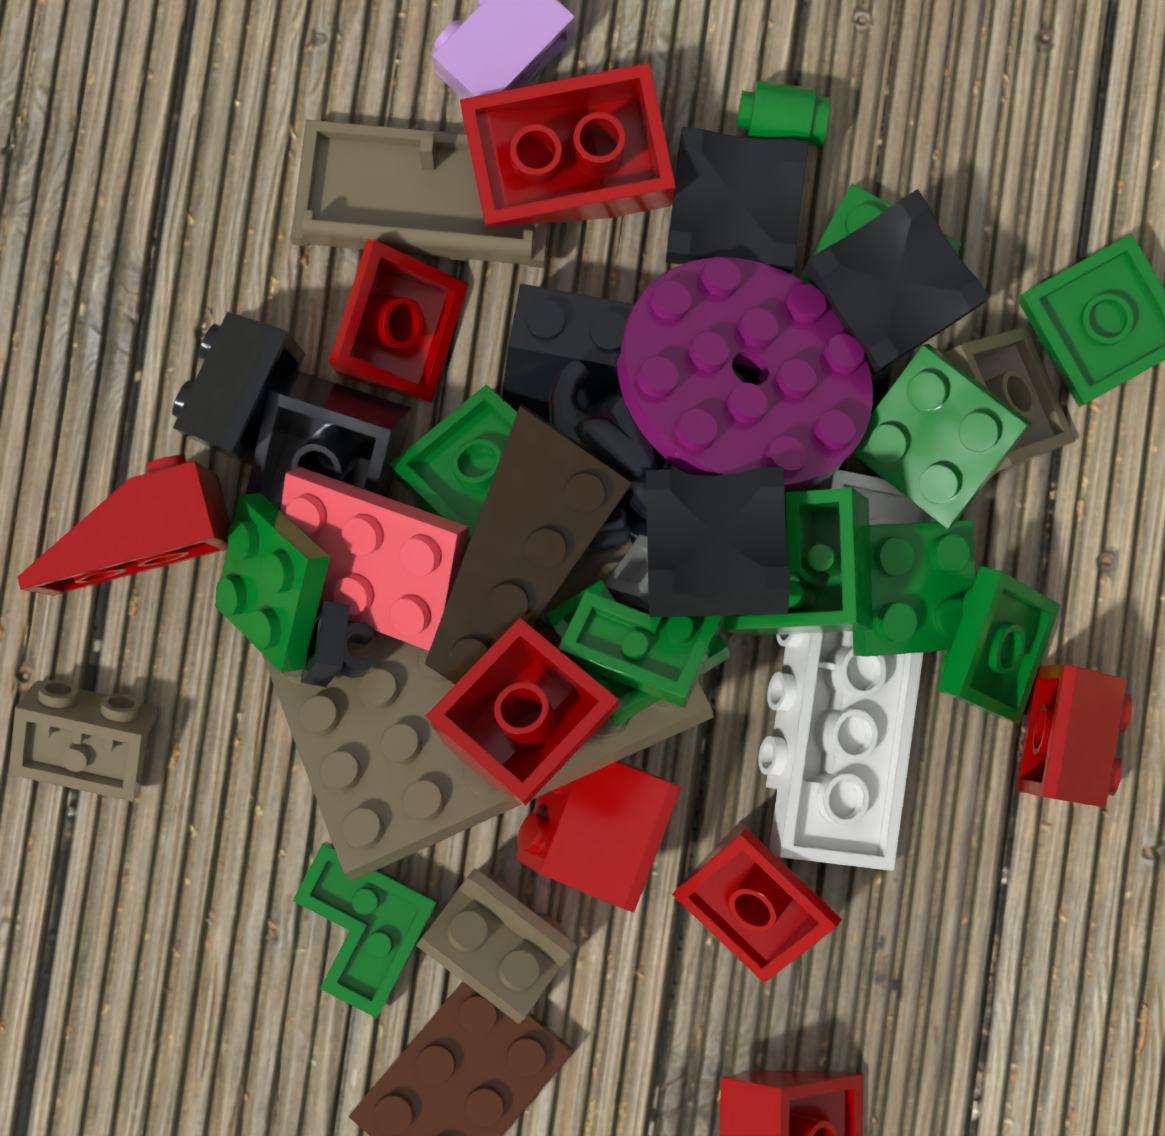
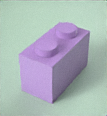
M477 0L479 7L464 23L460 20H455L438 36L434 43L436 52L432 55L436 75L462 99L527 87L575 37V16L558 0Z

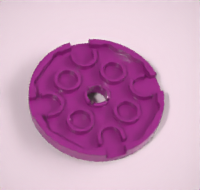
M730 257L705 258L682 264L662 274L647 287L625 322L621 354L617 359V374L625 404L634 422L650 444L665 459L686 474L717 476L746 472L758 467H783L785 492L805 491L820 484L835 473L858 446L866 432L873 406V386L864 349L855 337L849 335L828 306L824 294L817 287L806 284L781 269L752 260ZM732 363L734 365L746 366L753 371L759 368L761 371L758 376L760 384L755 385L742 382L735 375Z

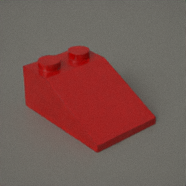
M650 63L460 99L485 228L608 219L671 206L676 186Z
M185 455L168 456L147 463V474L129 478L18 575L20 590L56 596L227 550L228 530L231 524L218 475L196 461L187 463Z

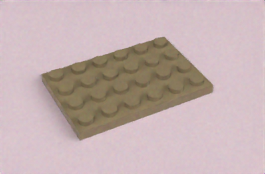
M631 540L622 546L584 551L532 628L558 649L561 642L550 627L545 613L600 580L605 584L633 545ZM613 596V598L615 599L616 602H618V603H620V604H623V605H625V606L631 607V608H633V609H636V610H638V611H641V612H643V613L649 614V610L642 609V608H639V607H635V606H632V605H629V604H625V603L619 602V601ZM374 631V637L367 645L355 642L347 643L348 650L354 657L371 660V668L367 673L359 678H350L338 672L327 687L301 683L302 670L281 673L263 655L342 870L351 882L522 805L489 785L446 747L425 717L455 685L425 665L429 653L428 650ZM697 681L685 708L661 699L617 727L609 717L533 799L714 718L712 708L699 681Z

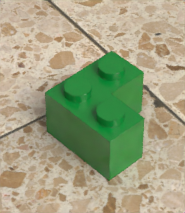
M853 488L785 492L787 553L790 573L788 614L730 615L725 618L724 630L742 636L873 630L869 499Z

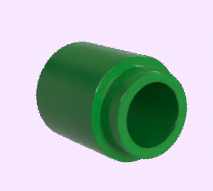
M756 80L754 92L742 90L736 128L748 130L747 138L809 141V146L822 148L827 131L831 97L816 95V88Z

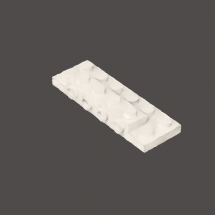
M837 470L820 483L819 490L853 488L869 499L870 525L938 522L882 478ZM852 631L776 635L779 645L785 647L782 672H776L772 676L767 692L769 707L776 711L773 736H767L763 740L758 756L760 771L767 775L766 787L777 789L769 850L775 856L781 858L894 871L924 652L869 657L854 656Z

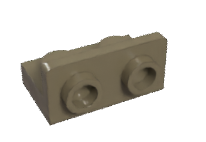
M64 680L36 681L15 707L9 775L133 802L141 790L147 736L157 721L158 707L141 703L136 697L128 694L114 693L105 695L78 689L73 683Z
M473 869L416 946L520 1024L527 1017L558 970L570 959L577 949V945L567 938L565 929L556 920L545 914L534 913L517 900L513 889L505 881L494 875H484L479 870Z

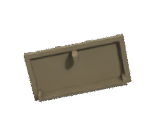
M306 119L291 231L293 245H318L364 250L367 239H371L404 254L447 257L452 260L462 261L469 259L523 264L538 268L545 267L549 223L485 228L466 134Z

